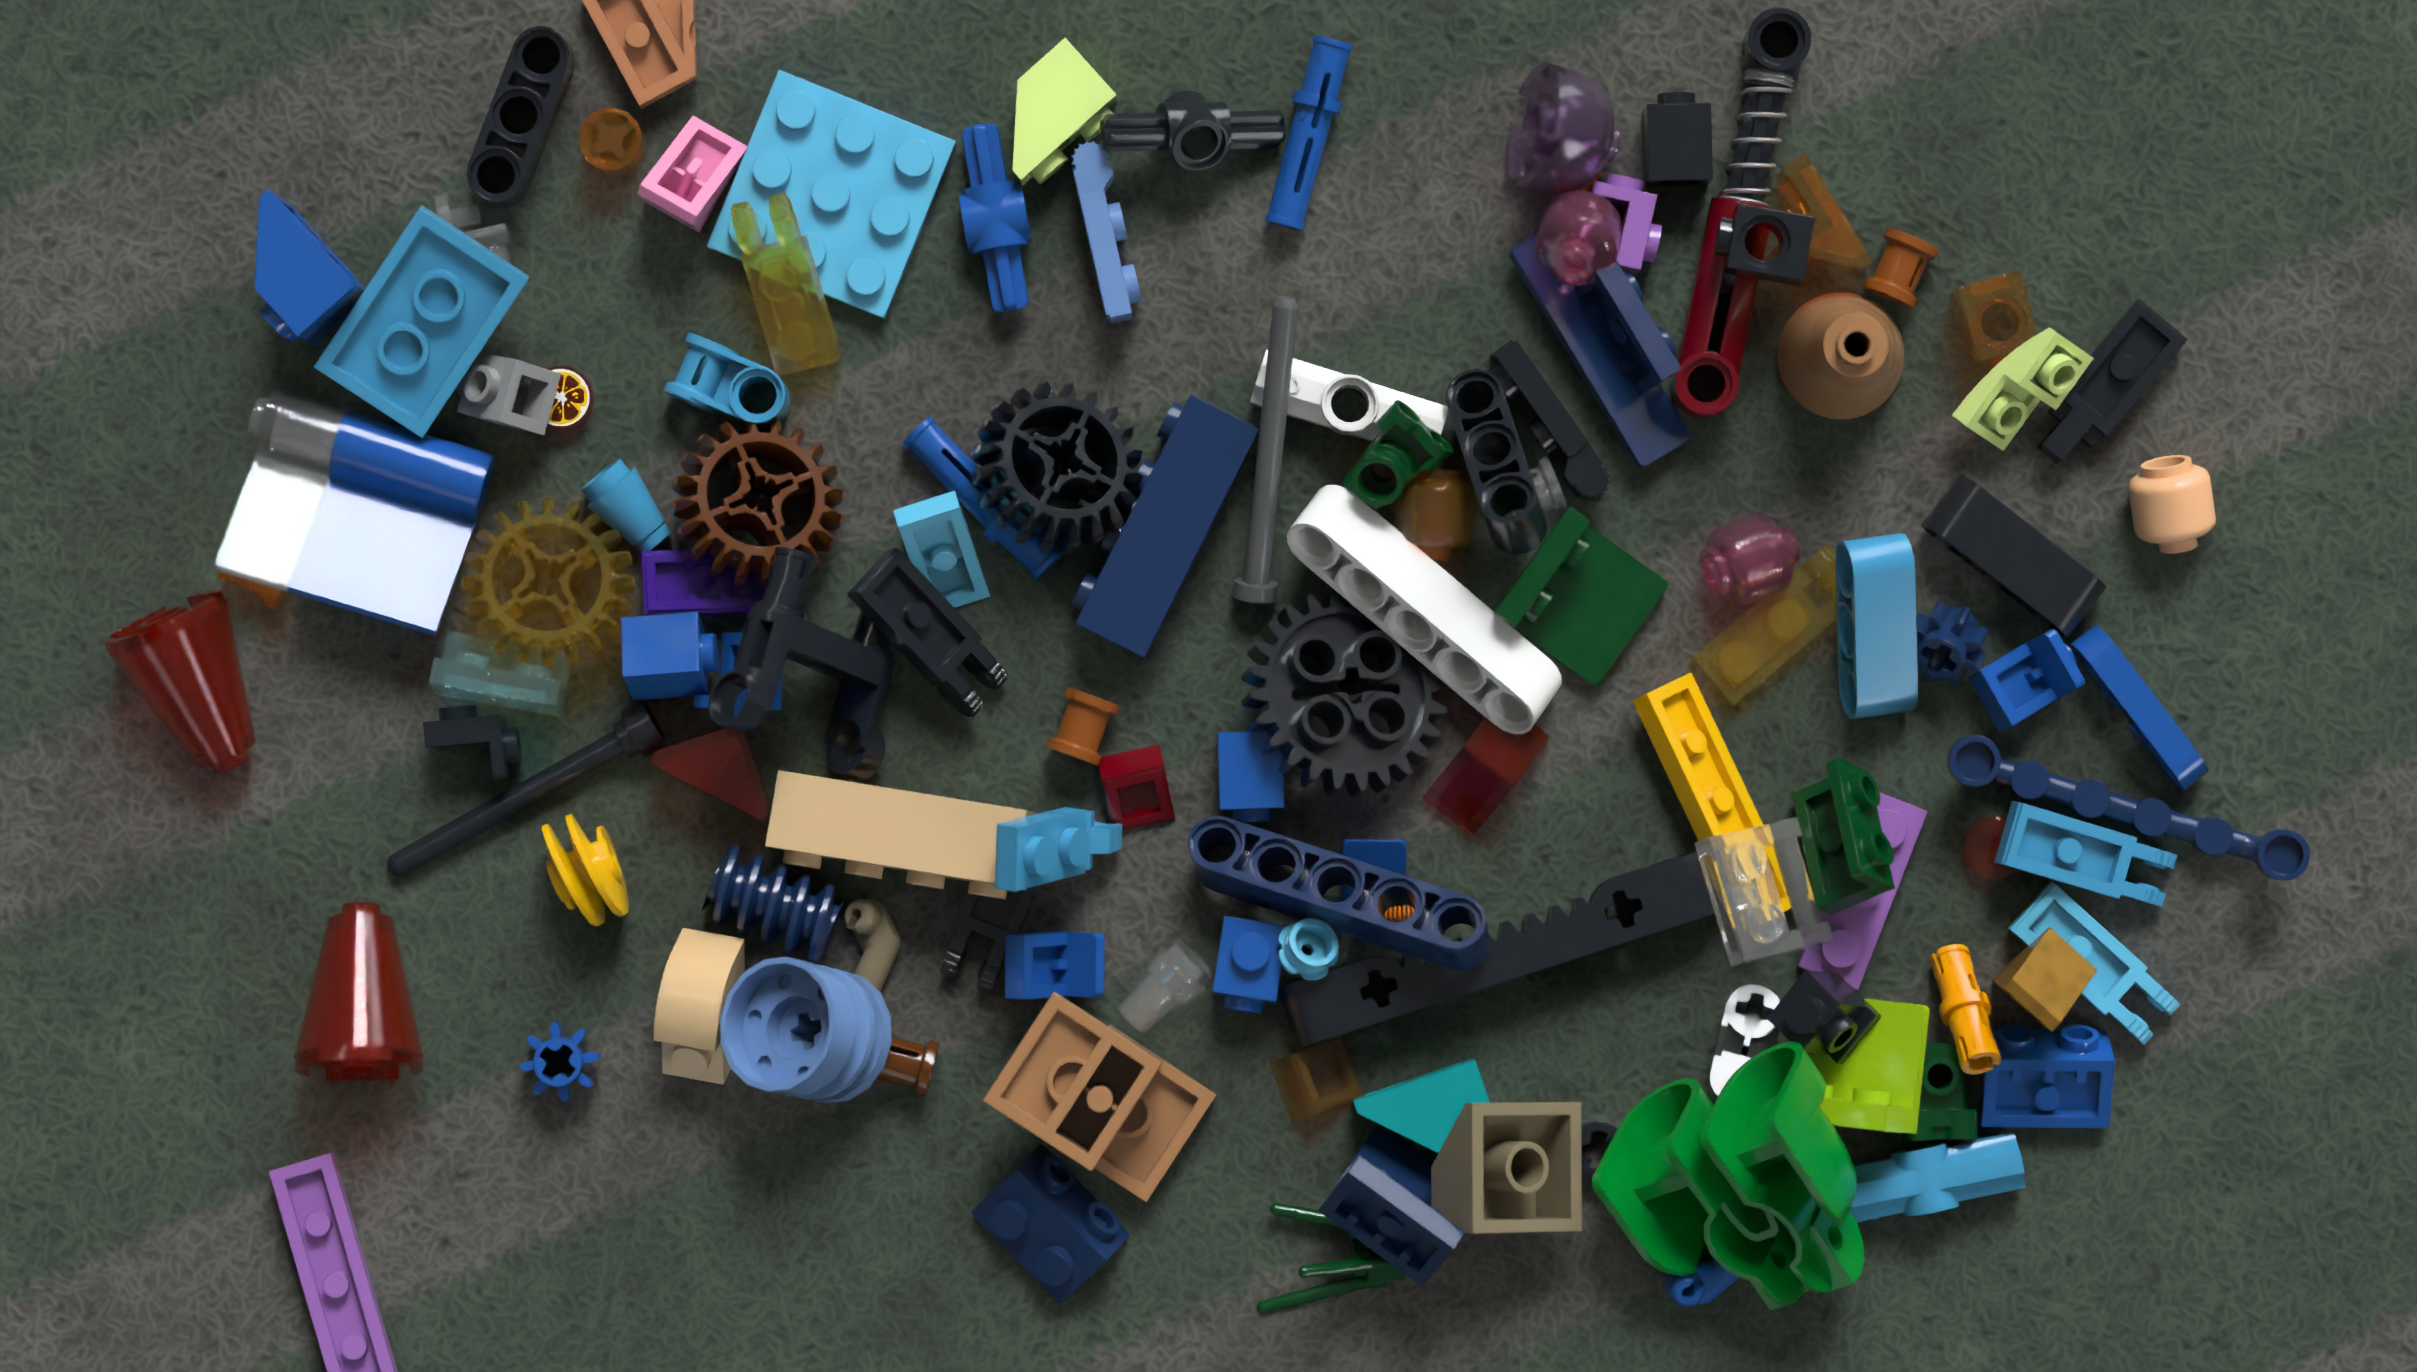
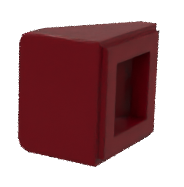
M1160 745L1102 756L1099 769L1111 824L1120 823L1122 824V830L1175 819Z

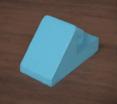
M955 491L893 510L910 561L954 608L990 597L968 525Z

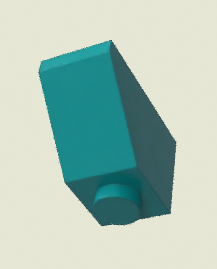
M1474 1058L1352 1099L1358 1114L1437 1153L1442 1148L1465 1103H1490Z

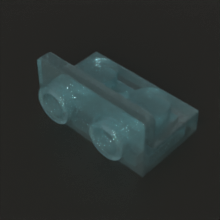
M452 631L446 636L442 659L434 658L429 684L437 695L562 717L573 658L570 653Z

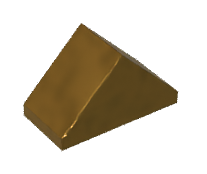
M2049 927L2009 962L1992 981L2035 1020L2052 1032L2061 1023L2097 972V969Z

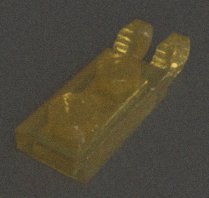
M786 192L770 196L769 214L779 242L766 245L763 243L757 218L750 203L746 201L733 204L731 208L733 228L736 232L738 245L743 251L741 259L775 372L778 375H784L836 363L841 357V351L807 236L801 235L788 194L786 195Z

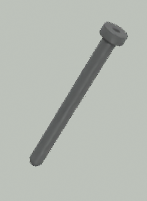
M1278 296L1272 308L1244 577L1235 578L1233 583L1232 596L1235 599L1251 603H1273L1277 600L1278 583L1269 580L1298 317L1296 299L1289 296Z

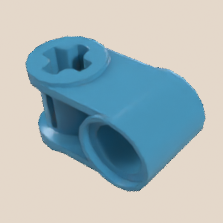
M690 332L687 334L684 342L689 348L674 382H666L663 392L699 409L713 414L717 412L742 424L743 422L756 423L758 429L761 430L767 429L769 423L776 418L781 423L784 421L790 411L792 401L788 387L777 373L741 357L737 352L714 341ZM760 382L772 384L776 389L777 395L772 408L761 414L748 412L744 406V397L749 387Z

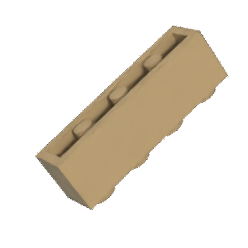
M778 770L765 846L784 851L782 863L820 869L823 857L846 861L844 869L846 874L882 879L883 869L890 868L908 871L907 884L936 889H944L946 878L970 881L969 894L1006 900L1007 890L995 888L997 824L1035 815L1036 813L1023 809Z

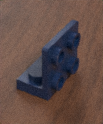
M1380 1124L1370 1133L1318 1210L1422 1287L1454 1250L1465 1233L1446 1219L1440 1211L1431 1207V1166L1434 1162Z

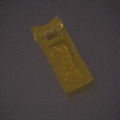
M1826 543L1691 657L1731 706H1734L1837 619L1834 548L1829 543ZM1815 578L1821 582L1832 596L1819 608L1802 590Z

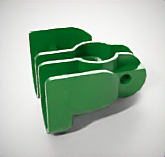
M1786 1042L1777 1044L1746 1061L1730 1076L1715 1104L1711 1102L1696 1079L1684 1078L1675 1080L1657 1088L1642 1098L1626 1114L1593 1174V1189L1608 1212L1614 1217L1642 1258L1664 1273L1678 1276L1694 1274L1701 1252L1707 1245L1711 1256L1725 1270L1751 1282L1770 1310L1795 1303L1803 1293L1811 1290L1816 1293H1825L1854 1284L1862 1273L1864 1264L1863 1240L1858 1224L1850 1211L1857 1193L1856 1171L1844 1143L1820 1108L1826 1092L1825 1079L1800 1043Z

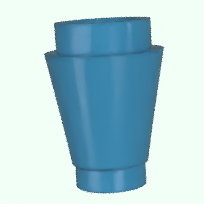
M620 458L603 469L580 490L590 501L586 508L611 527L630 545L635 546L640 553L641 551H650L672 532L665 524L662 514L636 467L634 466L629 469Z

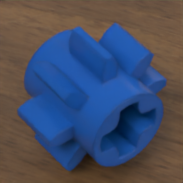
M555 1021L550 1026V1040L544 1042L540 1037L534 1035L527 1037L528 1044L536 1052L533 1060L523 1062L519 1065V1068L524 1071L534 1070L540 1079L536 1083L533 1093L537 1095L545 1091L549 1085L558 1087V1095L563 1102L570 1100L571 1088L569 1083L577 1081L582 1086L588 1088L594 1085L595 1082L592 1077L584 1071L587 1063L594 1062L602 1058L601 1053L595 1051L586 1053L581 1045L582 1041L586 1038L587 1029L582 1028L578 1030L571 1038L563 1036L562 1025L559 1021ZM568 1046L573 1051L569 1062L575 1070L572 1075L564 1071L554 1077L547 1071L552 1061L545 1054L548 1048L558 1051Z

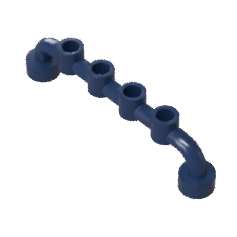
M1969 735L1962 737L1952 744L1947 753L1946 764L1950 775L1955 781L1964 786L1978 787L1993 782L2008 787L2014 796L2021 799L2042 797L2068 805L2076 815L2083 818L2104 816L2130 824L2132 829L2142 836H2159L2164 834L2190 842L2194 849L2201 854L2219 855L2226 853L2253 861L2263 875L2273 880L2287 881L2297 878L2305 871L2309 863L2310 851L2308 844L2295 831L2275 829L2258 837L2232 829L2227 821L2219 817H2203L2199 819L2172 811L2164 801L2157 798L2136 800L2110 792L2098 780L2089 779L2077 782L2048 773L2043 765L2035 761L2011 762L2002 759L1997 746L1984 736Z

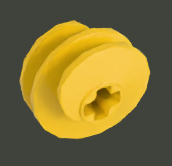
M573 814L565 815L572 851L566 852L549 823L542 825L541 829L549 859L546 861L547 871L559 899L565 903L566 907L569 910H573L577 905L588 922L595 927L605 922L604 902L618 917L629 912V900L626 884L613 843L604 826L596 827V841L590 843Z

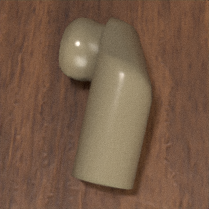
M857 899L848 905L844 914V922L847 928L852 929L863 951L854 974L865 977L880 992L900 949L901 938L887 908L874 899Z

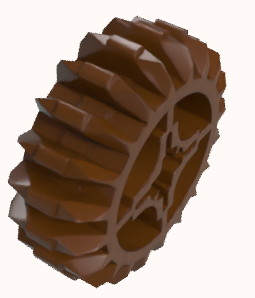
M778 418L769 423L766 433L759 432L756 423L743 422L742 435H739L734 426L726 421L719 426V442L713 437L703 434L699 437L696 444L700 455L685 453L681 461V467L687 474L675 476L672 484V490L683 497L673 501L671 515L689 519L681 524L677 530L679 540L699 539L693 547L690 557L693 561L698 562L712 554L715 557L710 570L713 578L720 577L726 565L737 569L734 576V584L737 587L745 585L750 572H757L760 587L766 588L775 556V547H787L807 553L806 555L814 556L816 560L811 568L812 571L819 562L815 550L829 552L835 542V539L827 530L839 529L843 522V515L832 507L842 503L845 497L844 490L834 486H826L835 480L838 475L836 465L827 464L817 467L816 464L822 458L825 451L822 444L812 445L805 451L800 447L805 431L802 428H796L792 432L790 439L779 435L782 425ZM756 459L774 462L788 470L789 473L778 476L768 474L761 469ZM729 464L733 471L731 484L734 494L724 498L720 507L710 510L707 502V483L715 473ZM749 493H759L758 501L762 496L768 498L770 504L766 512H757V505L752 510L745 504ZM805 495L808 505L807 524L800 533L786 541L782 533L785 522L781 511L792 506L795 498ZM736 529L746 530L756 538L760 547L741 543L730 537L726 532Z

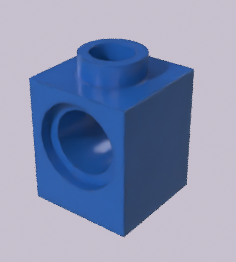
M1267 731L1218 732L1220 810L1233 809L1234 820L1240 822L1272 821L1271 808H1284L1283 774L1278 771L1283 760V753L1280 749L1264 755L1260 751L1263 745L1271 738Z

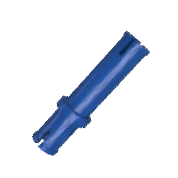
M1318 35L1313 37V47L1301 90L1294 89L1291 103L1297 106L1285 151L1281 159V166L1268 214H1266L1264 219L1266 222L1299 231H1304V221L1316 176L1319 172L1333 115H1340L1343 102L1337 100L1348 57L1353 48L1351 44Z
M931 416L924 420L904 440L902 446L906 450L908 449L948 492L955 491L958 501L986 528L983 535L991 544L998 541L1032 575L1031 577L1035 581L1048 572L1063 556L1065 552L1056 545L1049 552L1041 553L1038 546V536L1032 534L1024 544H1016L1015 538L1019 528L1011 522L1005 528L996 529L995 520L1001 513L998 507L990 509L980 508V499L989 488L971 485L972 475L979 468L978 465L971 461L935 423Z

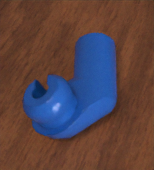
M1712 1258L1700 1260L1694 1274L1688 1276L1669 1274L1665 1286L1666 1292L1675 1303L1683 1307H1691L1696 1304L1713 1301L1739 1277L1725 1270Z

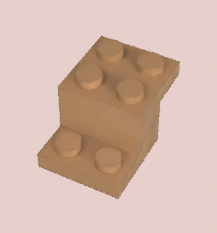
M1054 991L983 1101L1088 1170L1092 1171L1095 1168L1147 1202L1210 1106L1216 1093L1110 1024L1109 1026L1105 1025Z

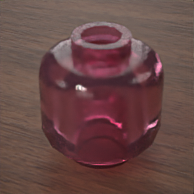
M1584 190L1569 191L1553 198L1542 212L1535 251L1540 266L1549 276L1561 283L1574 286L1593 284L1595 281V270H1609L1616 263L1623 229L1619 212L1609 200L1594 192Z
M1752 514L1712 530L1707 538L1706 548L1700 552L1699 560L1703 578L1710 591L1716 597H1724L1730 603L1742 606L1787 589L1793 579V564L1799 561L1800 553L1797 541L1789 528H1780L1772 518L1765 514Z

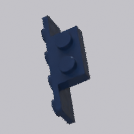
M1560 222L1555 223L1511 249L1509 258L1634 465L1642 469L1689 441V431L1660 383L1682 369L1676 359V348L1669 334L1663 328L1655 325L1643 305V294L1635 278L1628 272L1623 271L1616 259L1592 272L1566 227Z

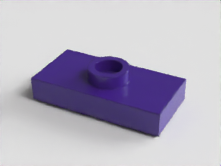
M692 550L641 551L639 554L642 616L698 612L699 616L746 615L750 607L754 606L755 601H762L765 589L761 588L758 583L757 572L749 573L743 587H737L734 584V576L737 569L727 565L720 577L713 578L710 570L715 557L712 554L698 562L693 561L690 557Z

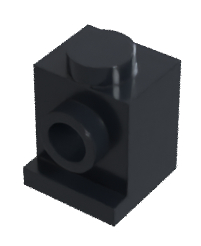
M1805 970L1766 1019L1790 1042L1800 1043L1806 1053L1829 1055L1837 1064H1843L1881 1018V1015L1839 974Z

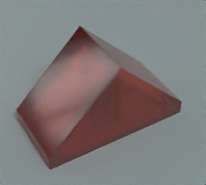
M1484 717L1423 795L1422 799L1473 837L1516 785L1550 735L1535 724L1530 731L1524 734H1512L1501 730Z
M725 728L654 751L649 761L650 764L762 821H768L771 815L772 805L748 732L737 733Z

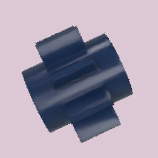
M1938 601L1930 617L1917 614V664L1924 672L1925 678L1949 679L1954 685L1958 684L1965 668L1973 672L1979 670L1987 654L1981 646L1989 631L1988 628L1978 626L1977 620L1970 613L1971 608L1946 607L1942 601Z

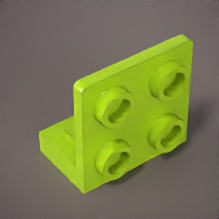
M1864 998L1881 1015V1018L1843 1064H1837L1829 1055L1807 1053L1826 1082V1092L1820 1108L1831 1124L1835 1126L1917 1134L1930 1010L1926 1005Z

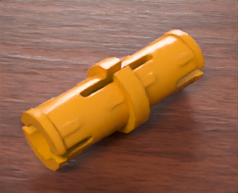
M1962 944L1941 947L1937 949L1938 955L1932 953L1929 958L1942 1000L1938 1009L1944 1025L1950 1027L1961 1070L1967 1074L1988 1072L1994 1069L1993 1064L1999 1065L2002 1059L1990 1027L1988 1016L1992 1008L1989 998L1985 992L1980 991L1968 947Z

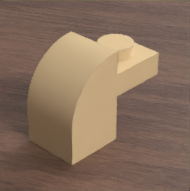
M687 928L682 929L663 973L655 1011L654 1041L662 1042V1074L724 1085L731 1068L721 1047L720 1017L728 992L743 972H745V945L743 938Z

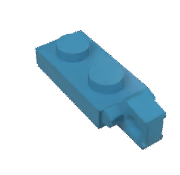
M1069 807L998 823L995 888L1016 892L1085 873V870L1093 868V854H1110L1121 849L1122 824L1096 822L1094 820V811Z

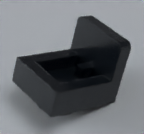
M477 705L438 708L439 721L423 722L425 748L490 743L494 780L512 779L511 766L522 764L518 727H507L506 715L478 717Z

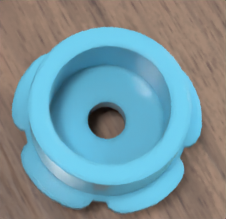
M1314 918L1303 919L1296 924H1288L1279 934L1278 944L1281 946V949L1278 952V958L1282 966L1289 973L1301 974L1305 980H1319L1328 974L1329 966L1332 967L1336 964L1338 959V939L1333 929L1325 922ZM1302 947H1308L1312 951V955H1305L1302 952Z

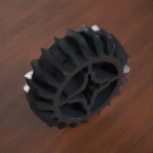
M1048 381L1039 384L1034 391V395L1030 394L1025 388L1017 390L1010 399L1011 404L1005 401L999 402L991 412L992 420L984 421L977 432L978 438L983 443H978L973 448L971 461L981 467L977 468L973 473L971 485L989 488L980 499V508L990 509L998 507L1001 513L995 520L996 529L1005 528L1010 522L1019 528L1015 538L1016 544H1024L1031 534L1038 536V546L1041 553L1049 552L1055 545L1056 540L1059 541L1066 554L1075 552L1080 546L1081 540L1089 548L1098 545L1104 538L1103 531L1115 533L1123 524L1121 515H1129L1136 504V498L1129 489L1130 486H1138L1143 478V475L1133 470L1142 460V451L1125 447L1134 436V427L1116 429L1113 422L1119 415L1118 407L1109 408L1103 414L1095 408L1098 403L1097 391L1089 393L1083 401L1076 399L1073 383L1065 384L1058 396L1055 395ZM1037 427H1052L1064 430L1062 435L1050 438L1037 432L1030 436L1023 431ZM1084 444L1093 453L1098 465L1088 458L1085 453ZM1064 450L1065 454L1059 464L1062 466L1059 476L1050 487L1049 481L1054 473L1052 470L1054 460ZM1015 470L1021 473L1028 481L1030 493L1021 484ZM1056 498H1066L1076 503L1083 499L1091 504L1079 509H1060L1049 506L1051 501Z

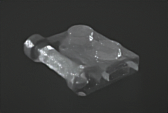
M1797 817L1709 837L1694 843L1731 967L1809 949L1834 940L1829 922L1821 921L1819 911L1816 908L1814 894L1797 838L1803 836ZM1773 846L1796 923V930L1789 931L1765 847Z

